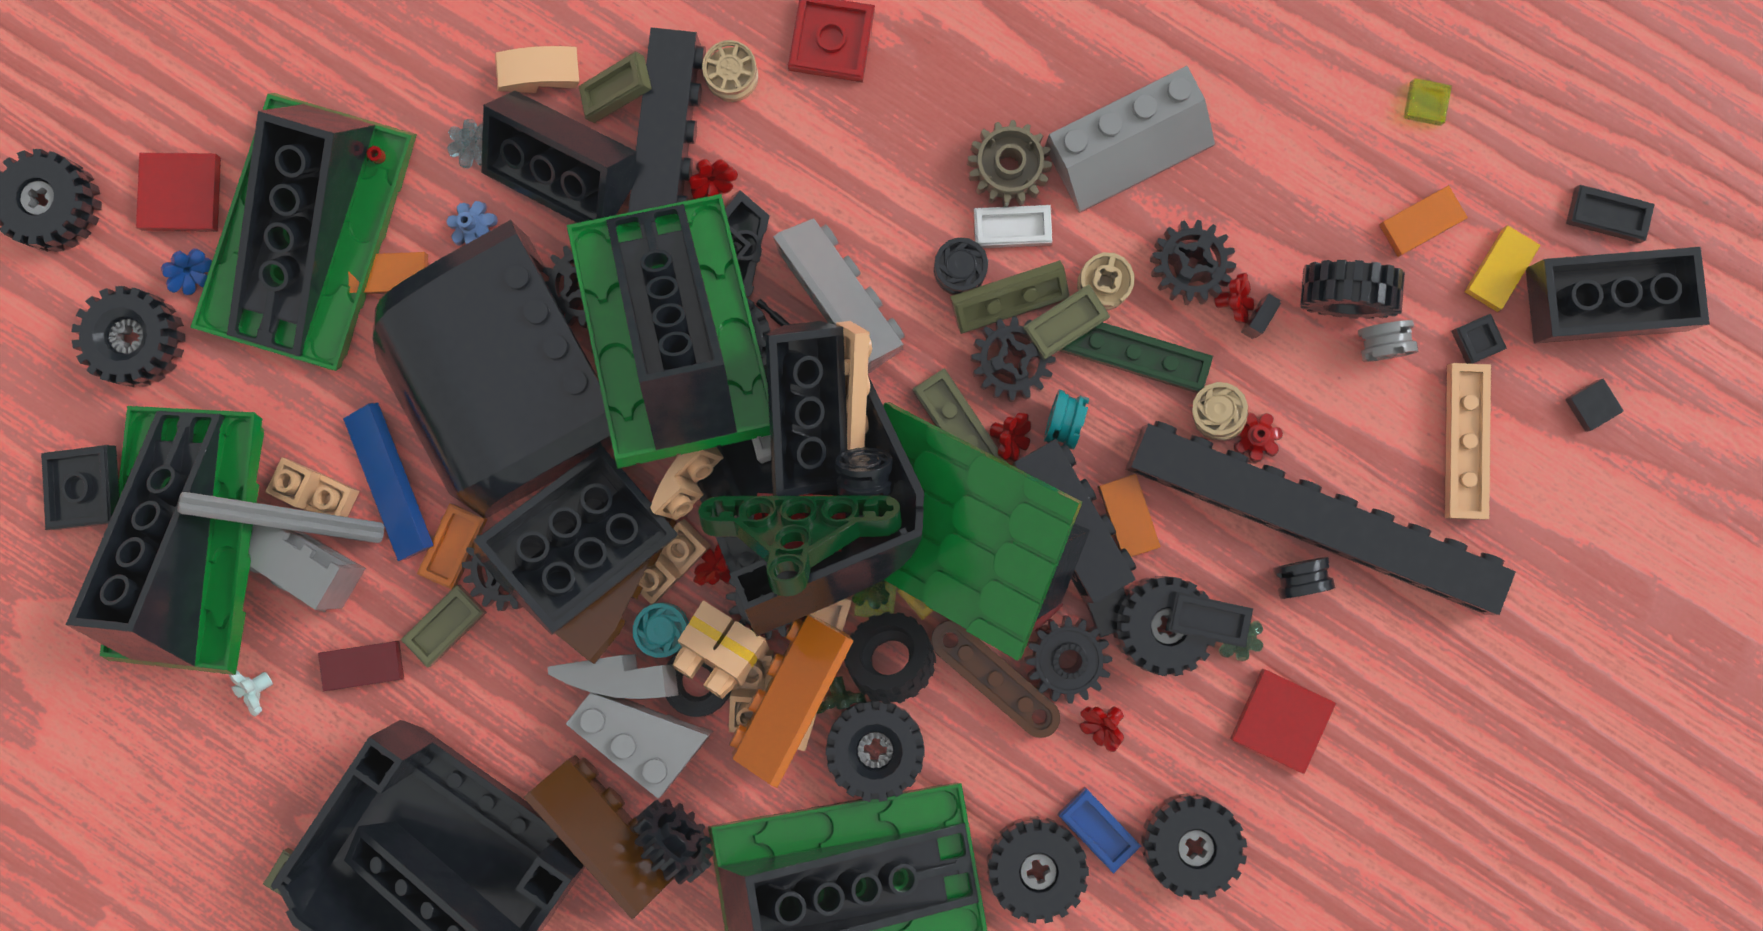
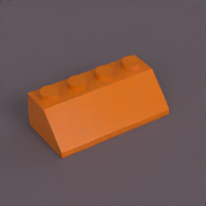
M810 614L804 616L802 620L797 619L791 623L785 639L790 641L783 655L776 653L766 672V674L771 676V679L765 691L760 688L757 689L748 707V710L753 712L746 726L738 725L729 743V746L734 748L732 752V759L775 788H778L853 643V639L847 633Z

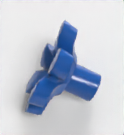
M195 248L188 255L182 251L175 252L172 255L171 262L164 263L161 267L163 276L169 277L166 281L168 290L175 293L181 288L185 295H191L196 291L195 284L204 288L207 279L205 272H209L212 260L205 257L202 251Z

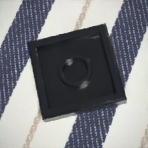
M102 445L41 453L45 530L109 524L119 501L116 446Z

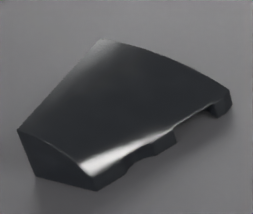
M740 190L726 203L725 211L746 297L748 298L753 292L754 286L752 284L757 263L760 262L762 239L764 233H766L770 215Z

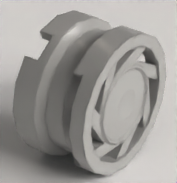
M1414 321L1388 322L1358 330L1359 337L1365 339V349L1361 351L1363 361H1379L1419 352L1417 342L1413 341L1411 334Z

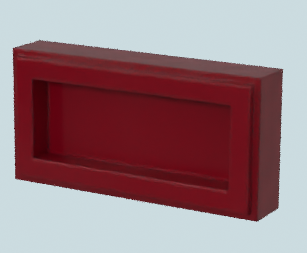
M399 641L318 653L323 692L404 679Z

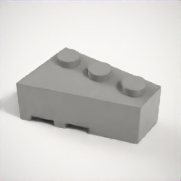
M253 525L248 552L251 558L249 571L261 573L270 579L273 585L289 592L314 610L326 612L327 609L343 608L365 571V567L304 532Z
M591 692L566 723L567 726L658 799L667 791L713 733L712 730L698 727L679 720V718L654 711L625 698H615Z

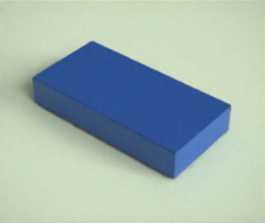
M1086 787L1058 813V816L1113 874L1141 847Z

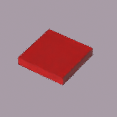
M799 0L788 71L863 83L875 5L845 0Z
M139 153L136 228L141 231L218 232L221 157L213 153Z
M1262 669L1230 739L1305 774L1336 703L1266 669Z

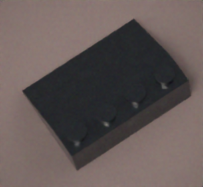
M601 446L474 540V554L496 581L553 635L677 538L678 533L663 516L652 512L650 508L652 503L623 469L617 468L616 461Z

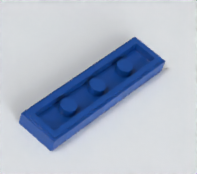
M379 403L367 404L346 416L343 420L397 560H406L434 545Z

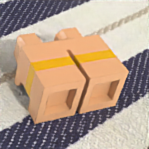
M703 600L678 639L682 648L676 656L673 667L686 677L693 679L702 664H707L713 668V671L703 686L711 693L723 699L736 683L741 687L747 679V674L758 660H762L770 648L765 638L760 635L756 637L755 632L737 621L734 622L731 617Z

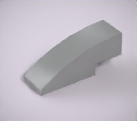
M636 654L600 658L595 664L587 660L548 667V675L568 685L595 694L629 699L662 698L679 695L676 671L673 664L637 669Z

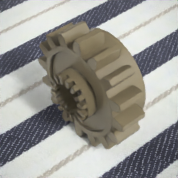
M1011 120L1009 126L1002 127L999 122H996L993 132L990 133L985 129L981 131L980 138L982 143L973 141L971 150L977 155L968 156L967 165L976 169L969 173V180L980 181L976 189L978 195L986 190L990 192L989 203L992 204L997 197L1003 198V206L1008 207L1010 200L1016 198L1017 203L1021 206L1025 203V194L1034 199L1038 196L1039 190L1036 184L1046 186L1049 178L1043 173L1050 172L1052 162L1044 159L1049 156L1051 150L1050 147L1041 146L1040 143L1043 138L1041 133L1035 136L1030 133L1031 125L1026 124L1023 128L1016 127L1015 120ZM1005 157L1014 158L1018 162L1019 168L1006 170L1001 166L1000 160Z

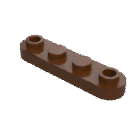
M945 621L936 626L931 636V644L935 653L1027 733L1038 738L1048 737L1057 730L1060 724V713L1057 706L986 644L953 621ZM947 633L957 635L958 642L954 647H946L944 645L943 637ZM1039 709L1044 710L1046 713L1045 721L1040 724L1034 723L1032 720L1033 713Z

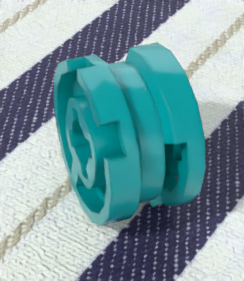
M1059 389L1050 411L1043 441L1050 443V441L1056 439L1058 442L1066 444L1069 449L1074 450L1080 437L1081 428L1085 422L1088 410L1086 404L1089 403V398L1081 395L1078 398H1073L1065 394V391Z
M654 603L643 608L636 616L633 624V638L637 647L646 655L654 658L668 657L679 652L682 647L678 639L689 623L686 613L679 606L671 603Z

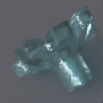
M466 119L462 129L452 126L448 133L454 142L447 146L449 155L451 157L459 156V165L463 168H470L473 159L481 166L483 123L477 127L476 121Z

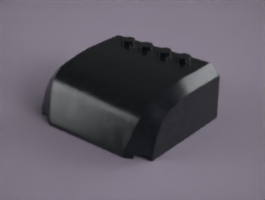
M512 220L447 254L394 286L379 300L374 314L372 339L376 360L448 493L483 518L490 517L558 479L599 447L603 446L606 451L613 448L599 379L540 274L543 268L546 267L530 238Z
M765 357L762 358V363L767 379V363ZM871 380L870 392L866 403L869 428L865 434V447L879 448L892 455L893 470L890 474L893 475L894 490L888 496L899 502L901 527L897 532L889 536L857 538L843 547L842 552H835L811 567L806 588L794 596L787 597L779 596L772 592L767 576V562L738 537H716L756 637L835 604L886 579L912 557L922 539L924 491ZM752 439L723 446L717 445L724 458L713 467L710 475L697 482L698 487L704 494L700 498L701 503L709 498L718 496H757V493L773 494L771 460L762 464L757 460ZM837 489L804 494L840 496ZM752 515L751 517H749V519L753 520V519H754V515ZM785 571L780 573L777 578L790 579L798 573L795 571Z
M399 720L367 739L282 867L271 887L273 890L278 889L289 909L285 913L292 925L299 931H421L344 862L358 826L396 821L523 931H542L585 869V866L527 801L424 728Z

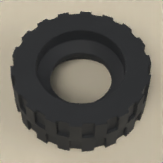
M884 612L882 615L869 617V620L864 623L861 622L857 626V630L851 633L850 637L853 639V643L846 655V659H844L845 665L859 691L864 696L867 695L870 700L875 702L881 701L883 704H891V702L902 703L905 702V699L917 696L918 692L922 688L925 689L929 684L928 680L935 671L934 663H936V656L924 627L921 624L919 625L915 618L907 617L904 613L900 612L896 614ZM888 641L903 643L908 648L909 659L901 671L891 675H884L873 668L872 655L878 646Z

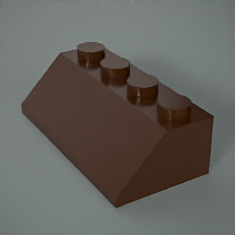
M574 755L528 792L524 799L627 915L634 919L675 877L673 876L667 881L664 879L663 871L660 868L655 872L651 870L653 862L650 858L642 859L643 847L636 845L634 842L640 836L633 830V826L638 823L637 816L632 819L622 808L625 805L622 797L611 787L605 789L596 779L599 773L586 758L580 760Z

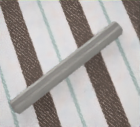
M182 492L177 504V511L180 514L373 543H380L384 536V524L381 522L190 492Z

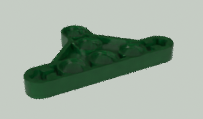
M718 496L705 500L698 509L704 533L715 537H738L767 562V576L770 589L773 593L785 597L794 596L802 592L808 584L811 567L857 538L889 536L897 532L902 524L899 502L890 496ZM757 513L769 514L762 519H749V517ZM797 513L810 514L803 519L793 520L790 518ZM837 513L851 514L845 519L835 520L831 518ZM794 541L804 543L802 546L794 549L783 547L787 543ZM785 571H795L798 573L790 579L777 578L780 573Z

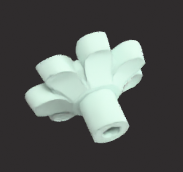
M238 670L236 675L229 674L232 682L235 684V686L231 687L234 694L238 698L244 696L243 700L249 712L256 717L262 712L259 703L260 692L273 685L271 678L266 672L253 679L241 675Z

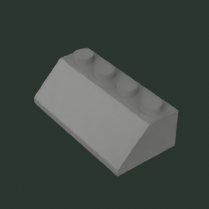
M1185 66L1050 133L1045 147H1050L1049 156L1078 212L1081 213L1213 147L1215 141L1205 98L1188 66Z
M813 218L773 236L778 253L828 323L836 325V322L851 321L870 332L872 353L868 358V374L903 350L904 344L901 341L905 337L903 331L893 318L887 321L878 309L883 306L881 300L870 286L864 289L856 278L861 274L859 269L848 255L842 258L834 246L839 242L826 224L820 227Z

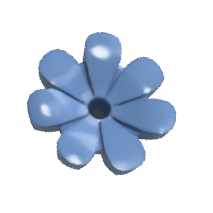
M475 201L472 207L468 203H460L457 206L458 216H448L447 225L451 229H455L451 238L456 245L460 246L464 242L467 244L491 231L488 229L489 227L497 224L498 219L495 214H484L487 209L485 203Z

